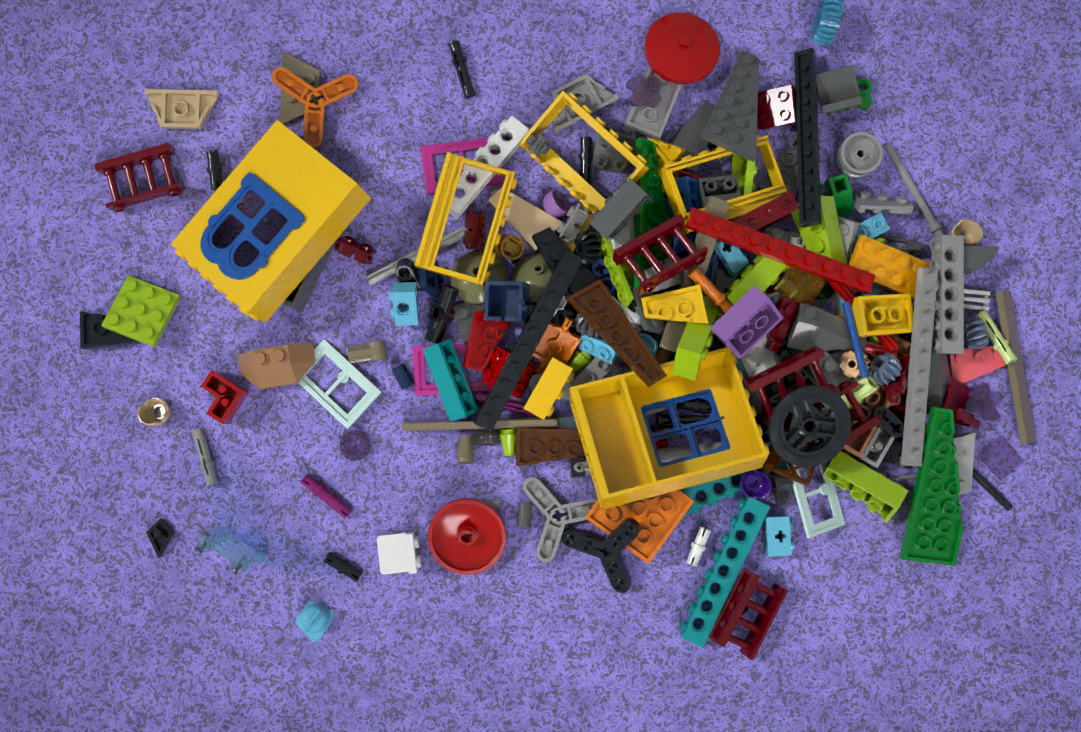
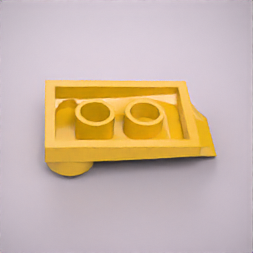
M910 293L858 296L854 298L852 312L860 337L912 333L914 312Z

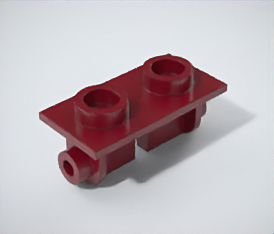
M468 210L467 214H465V228H471V232L464 231L463 245H465V249H473L474 247V250H479L483 246L484 236L481 234L482 228L485 225V217L482 210L476 214L475 211Z
M347 235L341 236L336 240L339 242L335 247L338 253L351 258L354 252L356 253L354 260L364 265L372 263L373 258L371 256L377 251L373 250L371 245L355 242L353 237Z

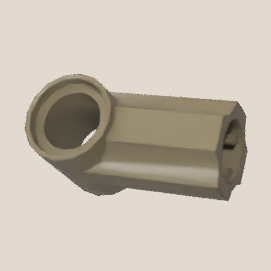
M385 340L348 347L350 364L366 361L377 362V360L382 359L387 360Z

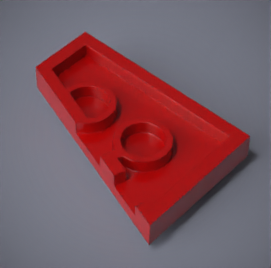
M474 311L463 368L483 371L494 353L499 340L503 337L504 331L511 322L485 321L484 312Z

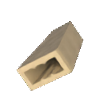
M503 187L499 190L495 189L489 195L490 199L488 202L495 211ZM510 192L509 196L512 197L509 208H505L503 214L507 216L506 222L534 252H537L538 248L532 239L533 234L549 227L556 234L562 222Z

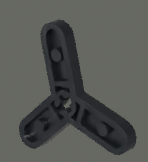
M627 518L623 520L605 538L572 527L567 528L562 533L561 540L565 546L600 558L611 586L615 591L626 593L629 590L632 581L620 552L641 531L640 524L635 519Z

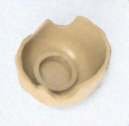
M967 219L960 220L950 232L951 235L964 236V246H976L983 237L982 228L978 223Z
M158 397L147 399L144 405L138 407V418L141 423L147 426L158 427L164 424L171 413L167 401ZM159 407L158 415L156 416L155 411Z

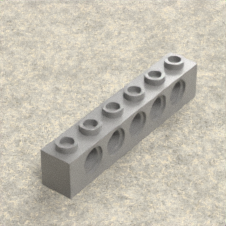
M940 235L932 237L930 243V269L938 270L931 354H964V236Z

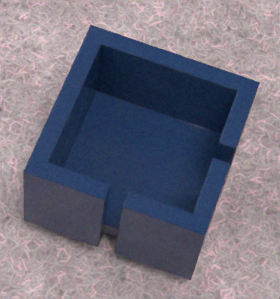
M486 281L484 320L492 322H527L529 318V305L526 304V301L530 300V283Z

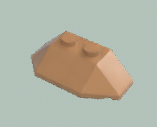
M313 343L287 344L251 350L238 355L240 374L258 389L296 384L316 362Z

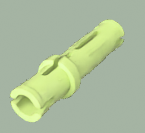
M987 310L976 314L975 317H980L984 321L988 337L994 344L993 348L999 352L1005 364L1008 365L1016 361L1017 357L1009 347V341L1004 339L987 313Z

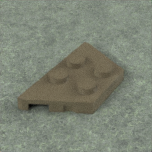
M283 52V68L288 69L314 88L320 86V70ZM281 90L280 122L286 125L288 122L304 116V105ZM311 95L309 102L318 105L320 97Z

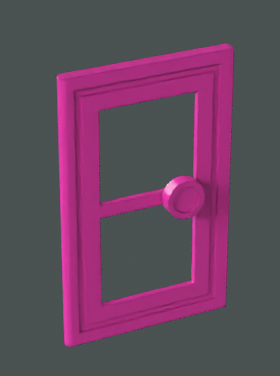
M489 137L421 146L426 193L434 194L438 182L435 180L432 155L459 152L460 156L464 157L463 151L479 149L481 146L484 148L488 143ZM491 150V153L493 155H498L499 151ZM496 174L485 187L503 185L505 177ZM474 178L466 179V181L469 183H474L476 181Z
M453 344L457 356L466 353L467 344ZM433 345L413 346L415 396L440 395L436 384L425 385V355L422 349ZM490 360L488 361L486 367L484 368V371L487 369V367H488V365H489V363H490ZM484 382L468 383L471 393H478V391L490 392L491 387Z

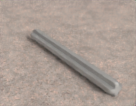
M462 226L443 236L438 251L464 239V231H469L468 228ZM419 249L402 258H408L415 264ZM400 259L366 276L368 283L374 285L395 274L397 263Z

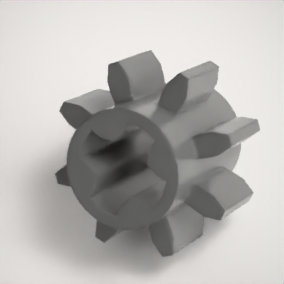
M540 133L537 136L531 135L527 140L530 144L528 150L538 157L541 154L546 156L551 149L548 146L550 141Z

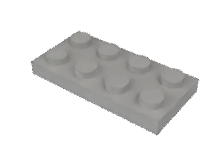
M649 66L624 126L660 140L682 85L662 79Z

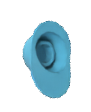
M310 601L301 611L295 623L313 642H316L331 624L333 611L321 603Z

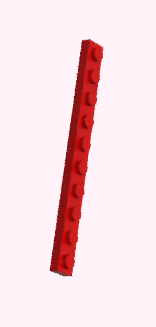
M694 207L690 209L685 225L687 229L861 293H871L875 274Z

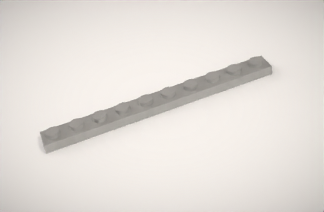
M917 268L901 465L922 466L938 279L937 269Z

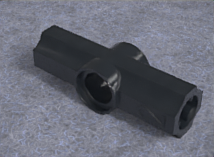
M443 285L437 304H434L429 311L431 321L425 336L426 340L436 344L442 341L447 324L452 323L455 317L453 307L459 289L450 285Z

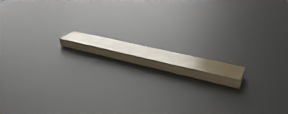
M710 196L705 212L724 219L729 202ZM697 232L693 245L697 251L705 246L708 248L706 260L702 264L694 265L684 271L678 289L696 285L687 276L693 268L698 267L704 275L706 274L717 239ZM667 321L659 347L676 352L688 322Z
M999 291L995 295L1002 336L1005 340L1009 341V347L1017 357V360L1008 364L1007 367L1019 439L1021 444L1035 442L1036 439L1011 291Z
M538 416L499 417L494 428L556 427L557 416H546L544 420ZM461 418L451 422L449 419L404 420L402 423L403 431L483 428L473 423L475 418Z

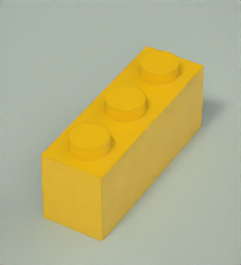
M552 357L524 409L543 420L546 416L550 417L555 409L552 406L556 399L560 400L565 391L562 387L565 382L569 384L574 376L572 372L573 367Z

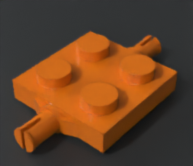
M566 317L562 326L552 322L549 323L532 355L541 362L536 369L538 373H544L552 357L566 364L581 340L580 336L569 330L574 321L572 318Z

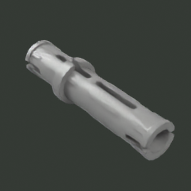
M204 428L194 429L191 433L193 434L201 463L199 467L200 470H203L206 486L217 484L219 481L214 468L216 465L211 458Z

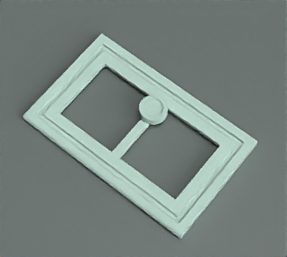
M323 339L314 349L316 362L307 373L324 355H327L343 371L338 374L337 381L326 393L310 380L306 374L298 383L349 429L382 392ZM350 377L366 394L347 414L329 397V394L340 382H348Z
M828 462L819 465L824 481L823 484H820L819 489L805 493L802 484L791 480L807 538L845 525L834 483L823 476L829 465ZM817 493L828 495L833 518L814 524L806 497Z

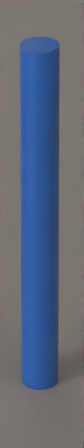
M849 301L844 302L842 306L861 379L868 378L869 374L851 304Z

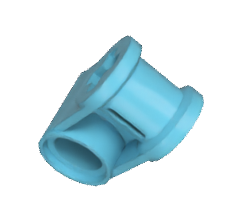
M720 240L716 242L714 247L715 253L719 255L720 260L730 275H736L749 265L748 259L738 247ZM724 244L728 245V247L726 248L727 251H723L722 249L724 248Z

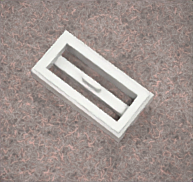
M964 289V294L984 296V299L964 297V301L983 303V306L964 304V309L989 311L988 303H990V299H988V296H990V292Z

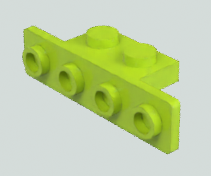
M732 154L730 175H736L740 195L743 196L755 192L753 177L756 176L758 169L755 161L753 162L737 154Z
M601 235L604 265L608 268L611 275V282L615 285L619 301L622 302L624 308L628 307L634 299L630 290L634 288V273L626 263L615 264L613 261L614 249L611 241Z

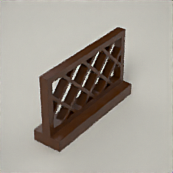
M807 421V422L805 423V424H808V423H809L810 426H811V428H813V426H814V422H813V421ZM784 422V430L787 431L788 426ZM773 445L770 446L769 455L762 467V471L767 473L772 471L808 487L816 466L810 467V469L809 467H804L807 473L806 479L800 477L796 470L803 468L801 466L794 467L793 464L787 462L790 469L783 470L777 467L779 461L784 459L774 450Z

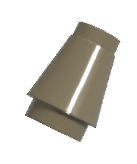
M460 436L456 454L457 463H473L475 456L472 436Z

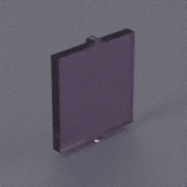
M1002 435L992 444H988V447L978 455L999 481H1002L1010 473H1014V469L1024 461Z

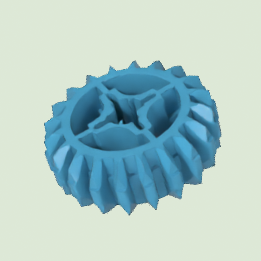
M821 0L811 38L813 43L820 46L832 44L842 18L844 0Z

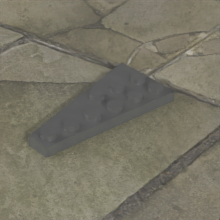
M741 50L701 135V139L754 162L756 159L759 58Z

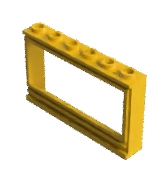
M562 91L518 145L529 152L530 156L538 161L547 172L552 174L561 185L565 186L571 195L579 199L586 209L594 213L605 206L604 202L606 199L552 149H550L546 156L541 154L540 157L528 150L530 144L527 140L531 135L537 136L538 133L542 134L566 105L572 108L637 168L629 177L635 183L649 168L645 165L647 161L640 154L635 156L631 152L633 148L625 141L622 144L617 140L620 137L612 129L607 131L604 128L606 124L598 116L594 119L591 116L592 111L586 105L581 107L577 103L579 99L571 92L568 95Z
M757 135L756 147H759L773 187L727 200L729 206L724 219L734 220L787 193L768 141V135L763 137ZM717 147L712 152L705 150L700 152L698 156L692 157V155L681 158V161L675 162V160H671L663 164L664 167L659 171L674 215L681 214L685 218L682 230L685 235H688L693 230L685 228L689 212H686L672 172L735 153Z
M447 152L414 264L415 267L483 286V283L489 280L490 271H487L489 263L493 264L495 259L494 245H499L501 234H498L500 226L504 227L507 216L503 215L505 208H509L511 204L510 190H515L518 178H515V172ZM463 164L505 176L476 278L434 266Z

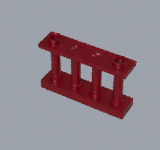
M169 143L95 163L96 171L107 177L113 202L105 204L106 208L114 212H122L126 210L125 207L167 195L170 197L180 195V192L185 190V186L175 182L169 160L171 155H175L174 147ZM157 159L162 161L168 186L157 188L151 167L152 161ZM140 164L144 167L150 191L139 194L133 173L134 166ZM119 170L125 171L131 192L130 197L123 199L120 198L114 176L116 174L115 171Z
M789 191L732 220V222L760 232L791 216L790 213L799 209V205L792 192ZM724 244V248L722 249L725 250L728 247V245Z
M681 214L614 250L613 261L615 264L626 263L640 281L637 290L639 296L652 292L656 286L694 265L702 264L706 260L708 248L705 246L697 251L682 231L685 218ZM672 235L676 236L690 255L681 260L666 241V238ZM656 244L660 245L673 262V265L664 269L650 251V247ZM639 253L643 254L657 274L647 278L633 257Z
M815 345L744 380L747 388L752 392H757L767 413L766 416L761 418L765 425L769 427L768 419L772 415L773 408L765 390L766 385L772 382L775 383L781 397H784L788 391L783 379L784 376L791 373L794 375L798 386H807L801 372L804 366H812L820 386L826 387L835 393L840 392L837 386L828 384L820 366V359L825 357L823 349Z
M848 380L838 385L840 392L836 393L840 397L842 395L846 396L858 417V422L851 425L850 435L846 444L880 423L877 416L865 415L852 392V389L859 384L857 382H849ZM820 402L813 405L818 410L825 407ZM790 419L785 422L786 426L789 425ZM815 441L808 442L807 445L811 446L815 444Z
M743 568L708 638L724 648L727 642H731L741 647L740 653L753 660L788 590L776 583L770 588L758 582L761 576ZM754 589L768 595L763 606L750 600ZM746 606L759 612L754 623L741 617ZM736 624L750 630L745 640L732 635Z

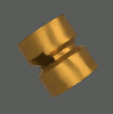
M504 233L501 234L499 245H494L493 250L501 258L515 260L523 254L524 242L516 235Z

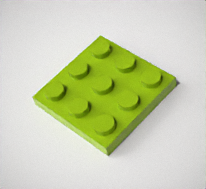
M128 275L101 326L156 348L181 296Z

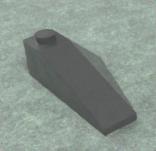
M705 101L668 141L669 144L686 150L681 158L688 155L695 157L700 152L706 150L708 142L701 139V135L715 108L714 104ZM699 164L681 170L695 174Z

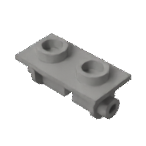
M580 203L575 205V207L573 205L570 207L566 214L569 218L566 223L562 222L557 230L559 233L558 237L561 238L563 236V241L568 244L571 241L574 242L580 229L574 226L575 223L582 227L588 217L587 213L589 210L584 207L580 209Z

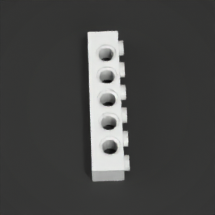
M513 116L508 120L504 119L499 126V131L496 134L492 133L488 138L487 145L484 148L481 146L477 150L474 160L502 168L520 147L518 143L530 129ZM508 136L511 138V140L505 141L502 139V137ZM497 150L499 154L493 155L490 151ZM465 165L455 191H460L464 195L462 197L454 195L449 214L458 219L496 175L495 173ZM472 177L476 181L474 183H469L466 181V179Z

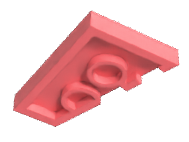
M993 346L980 349L964 348V354H948L951 377L961 383L968 382L1006 365L999 352L995 351Z

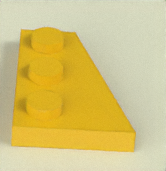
M700 284L641 298L646 319L709 324Z

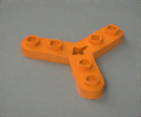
M276 68L272 73L273 83L304 105L303 141L312 148L319 147L323 141L324 107L354 93L358 88V80L352 74H345L314 88L286 68ZM311 95H314V97L324 96V98L318 100V105L309 102Z

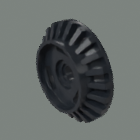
M816 385L799 386L798 389L788 391L786 396L778 400L779 402L776 407L772 408V415L768 419L770 443L784 460L793 465L801 467L822 465L837 456L848 441L851 431L849 409L838 394L826 387ZM816 401H819L828 409L829 413L826 416L813 406ZM791 412L788 430L786 431L784 430V422L788 413ZM807 421H813V428L809 431H806L804 429L805 423ZM818 438H822L817 443L811 446L804 447L805 443L811 442Z

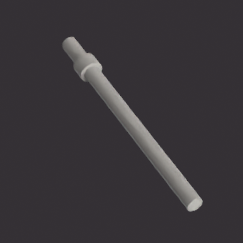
M887 144L884 148L927 220L931 233L934 232L935 236L944 235L941 230V224L935 220L892 144Z

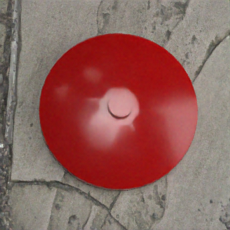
M672 13L659 18L650 27L644 43V54L648 65L659 77L674 84L687 85L705 79L713 71L719 59L720 43L714 29L705 20L689 13Z
M474 498L455 499L443 505L433 516L428 531L429 548L434 558L444 568L458 574H477L492 567L501 557L506 543L505 525L499 513L488 503Z

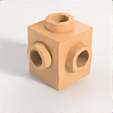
M854 350L846 351L840 358L841 364L839 367L843 369L841 372L849 378L860 377ZM863 352L868 370L870 368L868 364L871 360L866 358L868 355ZM852 360L856 363L854 368L849 365Z

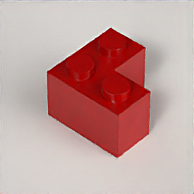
M213 370L210 371L200 386L216 396L206 414L221 424L230 423L249 394L248 390L220 372Z

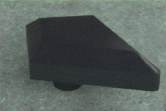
M162 518L146 532L158 558L162 557L175 533Z

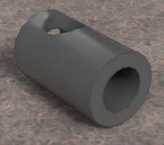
M519 502L517 526L531 527L533 503Z

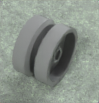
M867 132L851 134L837 147L834 153L836 169L841 175L847 173L849 179L857 180L865 177L877 168L882 160L883 149L881 143L875 136Z

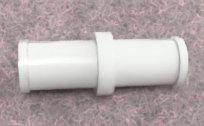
M702 526L699 527L695 541L691 543L692 548L686 560V563L691 564L694 557L692 566L695 567L698 566L702 552L706 550L705 545L711 533V530L706 529L703 536L705 527Z

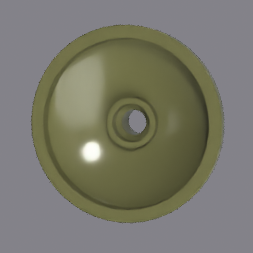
M473 250L465 253L455 262L451 271L476 278L477 275L474 272L479 270L484 250ZM495 255L493 264L489 263L487 271H490L488 281H507L506 266L501 258ZM450 277L452 287L459 289L458 297L461 300L474 305L485 304L486 282L483 283V286Z
M535 252L525 256L517 263L512 273V281L530 283L529 302L537 303L552 273L541 253Z

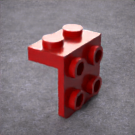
M497 346L487 369L483 373L482 382L492 388L510 352ZM528 362L511 396L522 398L530 378L536 370V364Z

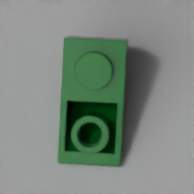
M847 173L828 178L823 183L826 196H834L837 216L844 217L853 214V191Z

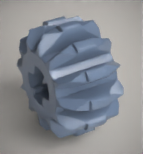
M971 317L964 320V339L970 349H980L989 344L988 332L984 321L980 317Z
M888 352L884 355L880 353L877 358L873 357L874 360L868 364L870 367L868 369L869 376H872L876 384L880 386L884 384L889 385L891 381H895L896 377L901 376L900 371L902 367L898 358Z

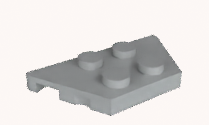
M587 74L552 92L553 102L562 91L568 95L571 92L579 99L577 103L581 107L586 105L592 111L591 115L619 101V97L616 94L613 95ZM566 105L553 120V132L556 134L583 119Z

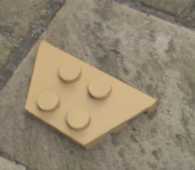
M144 90L157 116L160 127L163 129L201 130L220 96L217 90Z

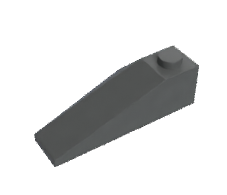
M802 303L798 306L790 325L787 348L803 352L816 345L823 349V351L836 349L854 350L846 320L817 307ZM859 336L861 347L865 349L867 337Z
M931 354L926 413H930L931 406L942 408L944 402H946L947 388L952 381L946 354Z

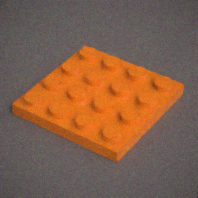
M676 490L601 510L597 499L585 518L607 535L623 520L627 518L635 519L640 524L641 531L625 548L649 564L693 504L694 499L683 491Z

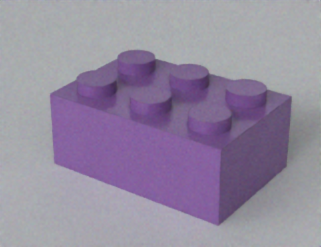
M753 286L710 329L725 347L740 360L783 319V316L770 298L756 286Z

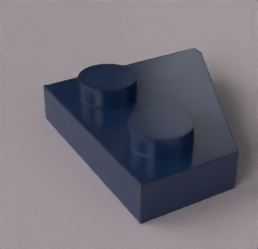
M435 260L434 266L439 267L437 260ZM419 268L420 289L439 298L442 290L441 284L444 283L442 274Z

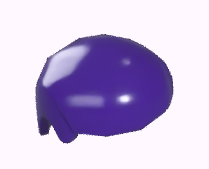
M758 469L744 472L739 481L741 491L750 499L765 498L770 493L772 487L770 478L766 473Z

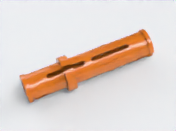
M698 267L693 268L687 276L696 285L700 284L701 290L710 298L713 306H717L723 314L733 306L726 299V295L721 293Z

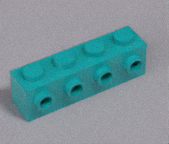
M451 339L422 349L450 422L477 412L478 408Z

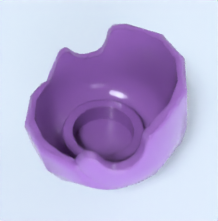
M554 189L546 193L543 198L545 212L555 218L564 217L569 208H566L563 196Z

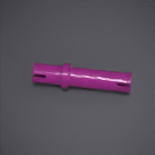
M478 391L475 403L483 404L488 394ZM509 399L504 407V410L529 417L532 415L531 412L524 409L526 403Z
M309 473L300 481L301 484L313 493L314 497H319L344 517V519L353 510L326 489L325 484H320Z

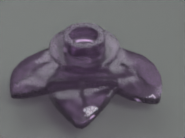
M636 76L627 81L625 86L633 91L631 96L632 106L640 107L647 103L649 107L655 108L659 104L661 99L659 93L661 81L658 77L648 76L643 78ZM653 84L654 88H650L648 85Z
M982 383L974 389L973 395L967 399L966 408L972 414H979L984 420H996L1000 418V415L995 407L1002 401L1003 396L997 392H990L989 384ZM974 401L978 402L977 408L973 407Z

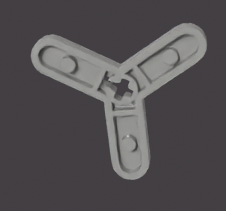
M595 357L574 381H570L569 384L565 382L562 387L565 391L561 399L568 400L570 404L569 387L601 380L609 372L612 365ZM535 374L530 378L529 387L532 391L543 374Z
M529 477L523 483V490L547 517L536 549V555L540 561L550 562L555 557L565 524L587 520L585 516L598 498L561 505L538 478ZM556 510H559L560 513L568 512V515H563L560 521L552 517Z

